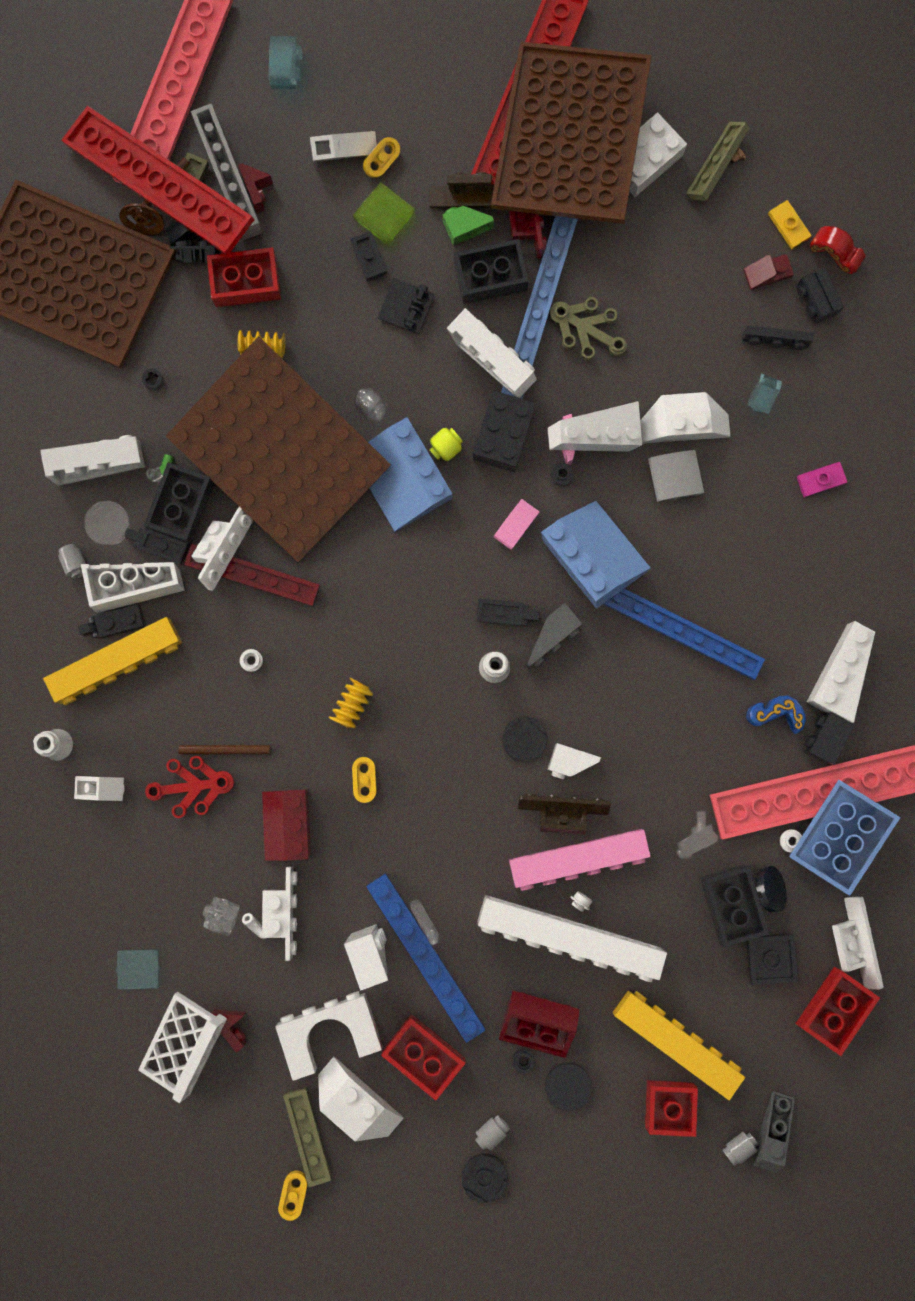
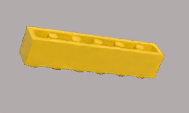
M165 617L44 677L43 680L54 702L68 705L76 700V696L82 693L84 695L90 694L97 690L96 686L102 683L105 685L117 680L116 676L125 673V675L130 674L138 669V665L144 662L145 664H150L158 659L157 656L164 652L169 654L176 651L178 645L182 644V641L171 619Z
M628 990L612 1012L614 1016L719 1094L730 1100L745 1079L743 1074L740 1073L742 1068L732 1060L727 1063L721 1059L723 1054L713 1046L708 1049L702 1045L704 1040L694 1032L689 1035L683 1031L685 1026L673 1018L670 1021L664 1017L666 1012L660 1007L654 1005L652 1008L645 1003L647 998L641 993L635 991L633 994Z

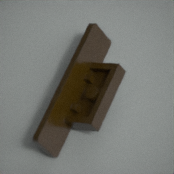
M479 172L477 174L455 173L454 175H447V185L430 187L429 207H491L495 185L492 174Z
M525 794L519 796L518 809L540 811L541 832L586 834L587 814L608 815L611 808V801H605L601 798L587 800L580 797L559 798L555 795L541 797L534 794Z

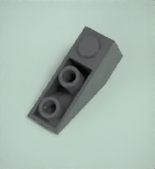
M566 603L547 617L526 666L528 668L532 665L535 668L546 660L543 657L549 651L552 654L563 646L561 641L566 637L571 640L580 632L578 628L582 623Z
M772 1091L757 1140L759 1145L756 1146L758 1152L755 1153L753 1166L774 1173L785 1167L795 1098Z

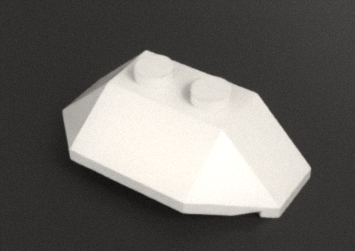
M706 392L661 395L640 420L642 444L730 437L729 415Z
M334 1056L319 1073L320 1111L354 1141L388 1137L403 1120L404 1117Z

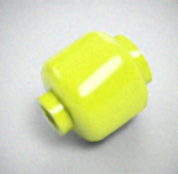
M442 428L430 439V444L432 445L430 451L437 460L442 458L444 461H450L462 450L461 443L463 441L452 428L450 430Z

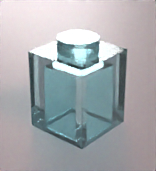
M761 373L750 395L748 406L757 412L769 414L780 392L782 382Z

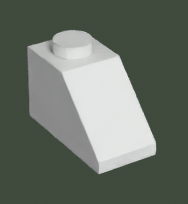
M557 743L555 744L547 770L552 771L551 776L564 779L565 776L571 777L600 762L601 757Z
M75 776L74 799L122 801L125 790L124 778Z

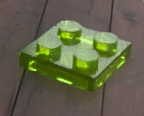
M380 182L353 214V218L388 245L414 214L415 208Z

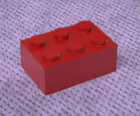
M273 247L230 252L228 256L224 253L207 255L211 299L215 307L281 300L277 257Z
M833 967L796 1022V1025L842 1056L880 997L842 970Z
M413 1014L408 1017L382 1050L381 1054L383 1058L434 1100L439 1098L466 1063L463 1055Z

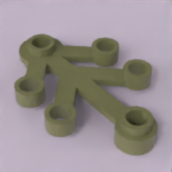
M589 297L584 303L571 306L565 302L553 304L550 309V317L560 326L563 337L562 346L565 349H572L576 342L575 337L570 334L569 324L577 329L582 348L581 357L584 360H591L595 354L594 348L590 346L588 335L609 346V353L614 357H620L625 353L627 343L623 338H613L594 327V325L602 323H614L617 318L615 309L609 308L603 314L580 319L574 314L584 311L592 313L597 310L598 301L596 298ZM593 302L595 307L590 308L587 304ZM563 309L565 314L559 315L557 311ZM612 313L614 318L609 319L606 315ZM571 339L573 343L571 345H567L565 343V340ZM617 342L621 343L622 348L617 349L614 344ZM590 350L592 355L586 356L584 351Z

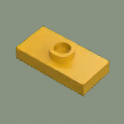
M788 200L768 212V216L791 250L811 238L812 235Z

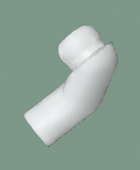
M245 914L242 922L259 938L266 939L262 938V924L252 914Z

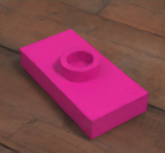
M840 462L796 477L804 498L847 483Z

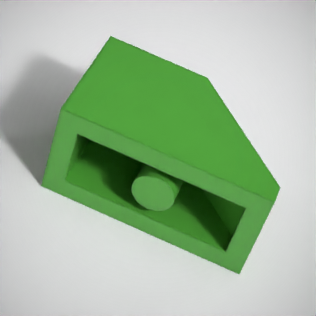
M465 206L459 208L452 207L443 214V225L453 246L492 230L494 219L490 215Z

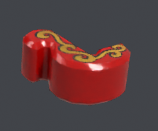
M821 227L810 243L812 252H823L826 250L842 271L849 274L856 273L866 258L864 250L856 248L851 236L838 227Z

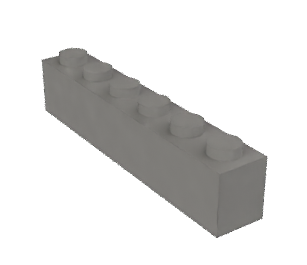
M212 104L191 111L224 197L255 219L242 236V241L262 234L260 224Z

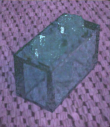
M270 36L269 82L271 89H297V83L301 81V67L298 66V60H302V47L298 46L296 37Z

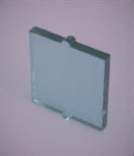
M158 949L117 951V968L115 971L117 972L118 989L159 988V971L161 967L159 966Z

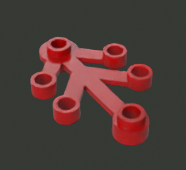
M193 756L189 761L190 767L195 770L199 769L210 778L209 780L201 781L184 768L179 760L171 759L167 762V770L177 773L187 783L163 786L161 783L153 782L147 785L145 794L148 799L157 801L167 794L188 792L180 804L172 808V815L175 818H182L186 815L187 809L199 793L204 789H211L205 799L196 803L194 807L198 815H205L209 812L210 805L219 794L228 793L233 788L234 779L232 775L226 771L216 772L204 763L202 757ZM196 758L200 760V766L198 767L193 765V761ZM174 761L178 764L176 770H172L170 767ZM220 778H224L226 781L223 787L218 784ZM153 787L157 788L158 793L155 796L151 795L150 790ZM200 804L206 806V810L203 813L198 810ZM177 807L183 809V814L180 816L176 814Z

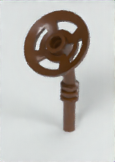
M184 157L177 166L185 170L190 165V162ZM144 200L142 204H127L120 210L119 218L121 223L125 227L141 234L155 235L160 233L164 227L163 217L159 212L151 208L152 204L147 200ZM131 215L137 223L131 222L127 216ZM154 223L156 224V225L153 226V227H144V226H151V225H153Z

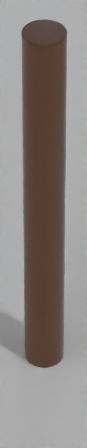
M179 745L178 752L179 754H270V745Z

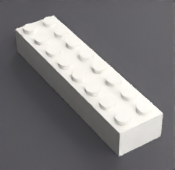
M488 895L484 897L477 921L481 931L495 935V931L503 933L506 939L517 942V939L520 938L525 940L527 945L535 948H540V945L547 946L549 952L558 955L567 952L572 959L582 962L585 961V958L590 959L594 965L605 969L610 965L616 969V972L630 975V972H633L639 976V979L652 982L653 979L660 980L667 952L661 947Z

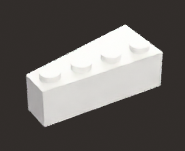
M466 308L447 327L456 345L515 397L520 398L537 380L533 366L527 361L523 363L518 358L519 355L511 347L507 348L500 337L495 333L492 334Z
M639 402L558 421L548 427L549 449L629 452L642 446Z
M124 435L119 437V439L101 440L92 443L40 450L45 476L58 486L145 467L141 443L132 435Z
M174 562L123 563V565L81 564L89 607L96 613L185 591L180 569Z
M856 621L847 624L807 700L808 704L825 713L832 712L854 723L875 631Z
M377 924L351 933L344 943L360 991L388 981L384 945L387 939L383 928L378 929Z

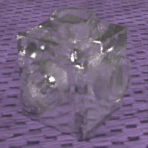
M214 896L211 904H206L202 914V917L205 918L203 928L230 937L238 919L240 905Z

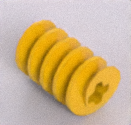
M239 330L238 352L240 355L258 336L261 338L259 331H257L255 337H252L251 331H248L246 337H244L242 330ZM266 332L264 338L261 339L283 359L286 347L285 334L283 333L282 338L279 339L277 332L274 333L273 338H270L269 333Z
M349 678L353 685H345L349 693H341L345 701L338 700L336 703L340 706V709L332 710L336 717L328 718L347 728H356L352 720H360L356 712L365 711L361 703L369 704L365 695L373 696V693L369 687Z

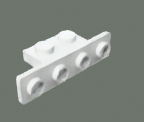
M238 507L230 523L212 521L192 555L196 562L206 563L198 579L208 590H214L254 521L240 507Z
M293 866L286 867V890H263L262 938H285V961H291L293 955L297 953V941H293V932L297 931V918H293V908H297V894H293V885H297V871H293Z
M862 896L846 897L844 901L849 921L832 925L841 969L843 972H849L860 968L864 987L867 989H882V976L864 898Z

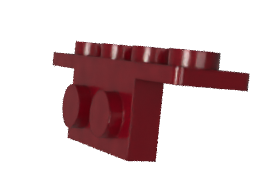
M509 211L512 240L534 239L536 258H541L543 250H546L545 236L542 237L541 230L544 228L543 216L534 213Z

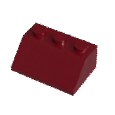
M308 789L262 792L265 861L310 859Z
M512 991L499 1040L566 1058L577 1032L580 1009L549 1001L545 998L531 996L524 992Z

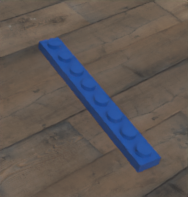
M623 589L603 604L753 680L756 679L765 661L764 658L626 589Z
M385 873L367 885V889L465 1042H469L484 1032L486 1028L387 874Z

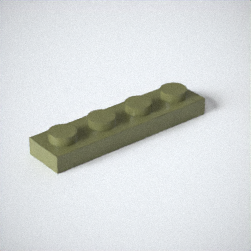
M746 122L728 123L686 194L690 199L703 201L708 199L750 129Z
M307 1087L284 1093V1101L308 1187L331 1181L332 1176Z

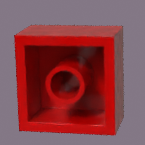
M647 1080L645 1128L649 1135L696 1137L698 1088L693 1082Z

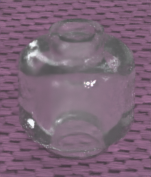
M364 388L357 393L355 408L367 420H379L387 413L388 401L376 388Z

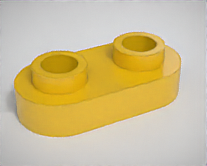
M386 137L371 151L363 163L364 172L369 177L377 178L383 175L399 156L400 145L398 141L392 137ZM385 146L390 148V154L385 152ZM371 163L376 164V170H372Z
M360 757L355 760L352 766L353 793L359 802L367 803L372 801L377 793L376 768L370 758ZM362 764H366L368 766V771L366 773H362L360 771V766ZM363 787H368L370 790L367 796L361 793Z
M295 1170L290 1172L283 1184L278 1211L280 1216L288 1221L297 1219L302 1212L308 1183L305 1174L301 1171ZM298 1179L301 1184L295 1186L292 1180ZM292 1202L295 1204V1208L289 1209L287 1204Z

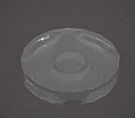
M100 501L93 505L86 513L84 520L85 530L88 536L96 543L109 546L115 545L125 538L126 529H129L130 517L127 511L118 503Z

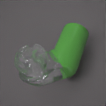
M164 454L161 466L155 469L149 468L146 472V477L151 482H160L167 463L174 464L175 457Z

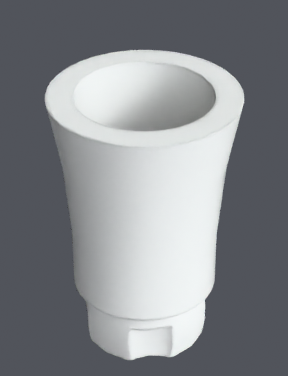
M500 652L487 653L479 663L480 674L488 682L499 683L509 675L510 662ZM498 662L500 665L499 669L493 670L491 663Z
M62 729L41 732L33 740L34 750L41 756L48 757L51 760L65 759L73 748V740L70 734Z

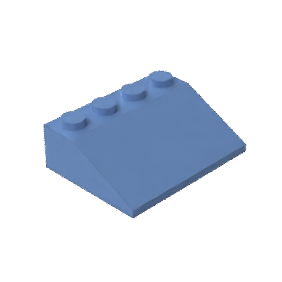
M407 417L388 427L369 441L391 464L369 489L394 532L452 500L451 490Z
M597 501L560 518L541 532L542 541L596 609L651 569Z
M838 779L789 857L850 896L901 817Z

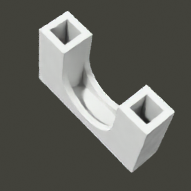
M353 992L346 995L347 999L338 1002L337 999L325 1002V1007L316 1009L313 1006L302 1010V1015L294 1017L293 1014H289L280 1018L281 1022H278L275 1027L293 1081L314 1074L317 1070L309 1044V1034L312 1027L322 1020H338L349 1028L359 1058L382 1050L383 1045L366 993Z

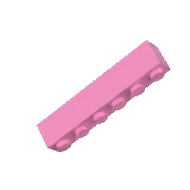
M639 829L509 859L515 888L520 887V890L524 891L534 888L533 884L542 882L543 886L556 883V879L565 877V880L579 878L578 874L583 872L593 875L601 873L600 868L609 867L610 870L623 868V863L632 862V865L645 863V858L650 857L645 831Z

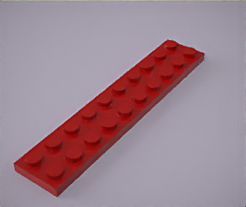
M542 0L525 42L571 47L589 0ZM516 65L471 173L485 172L492 174L494 184Z
M89 106L84 109L61 140L70 149L227 256L255 220L243 209Z

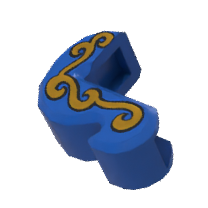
M790 696L775 697L767 703L765 708L763 703H756L746 713L747 721L756 727L785 715L793 734L803 730L806 722L802 706L796 699Z

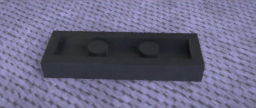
M747 326L743 331L742 341H746L750 345L765 343L776 348L792 346L795 350H804L813 342L814 333Z

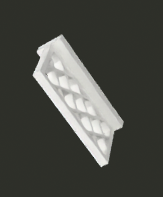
M179 992L175 993L139 1067V1071L174 1094L172 1099L181 1103L191 1094L227 1018L221 1014L215 1016ZM178 1002L185 1006L187 1014L178 1015L176 1009ZM200 1015L207 1020L204 1027H197L194 1016ZM188 1018L192 1029L183 1031L180 1019ZM168 1022H175L178 1033L169 1034ZM194 1034L195 1046L188 1047L185 1035ZM179 1037L182 1049L174 1050L171 1038ZM165 1040L169 1052L160 1053L158 1042ZM176 1054H185L186 1065L179 1066ZM170 1056L173 1068L165 1069L162 1057ZM156 1059L159 1071H153L147 1067L150 1060ZM175 1072L178 1080L176 1085L169 1081L167 1073Z

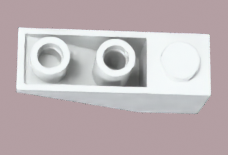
M375 131L310 137L313 162L368 156L377 145Z

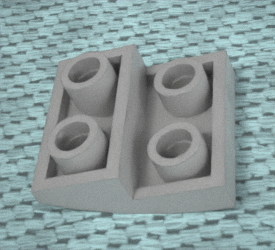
M695 450L664 454L648 459L657 502L677 500L681 497L697 496L704 493Z

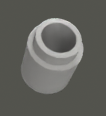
M75 544L61 547L58 550V558L66 576L72 577V579L82 577L81 564H86L80 548H77Z
M499 1115L495 1118L491 1117L476 1131L478 1137L475 1140L483 1150L488 1148L491 1151L507 1136L510 1127Z
M741 1132L726 1144L727 1147L723 1149V1152L733 1166L738 1163L741 1165L758 1152L755 1147L759 1144L751 1133L746 1135L744 1132Z

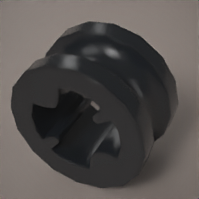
M148 369L142 375V382L149 390H157L163 385V377L158 370ZM152 374L154 377L158 376L154 385L151 382L147 383L150 380L149 376Z

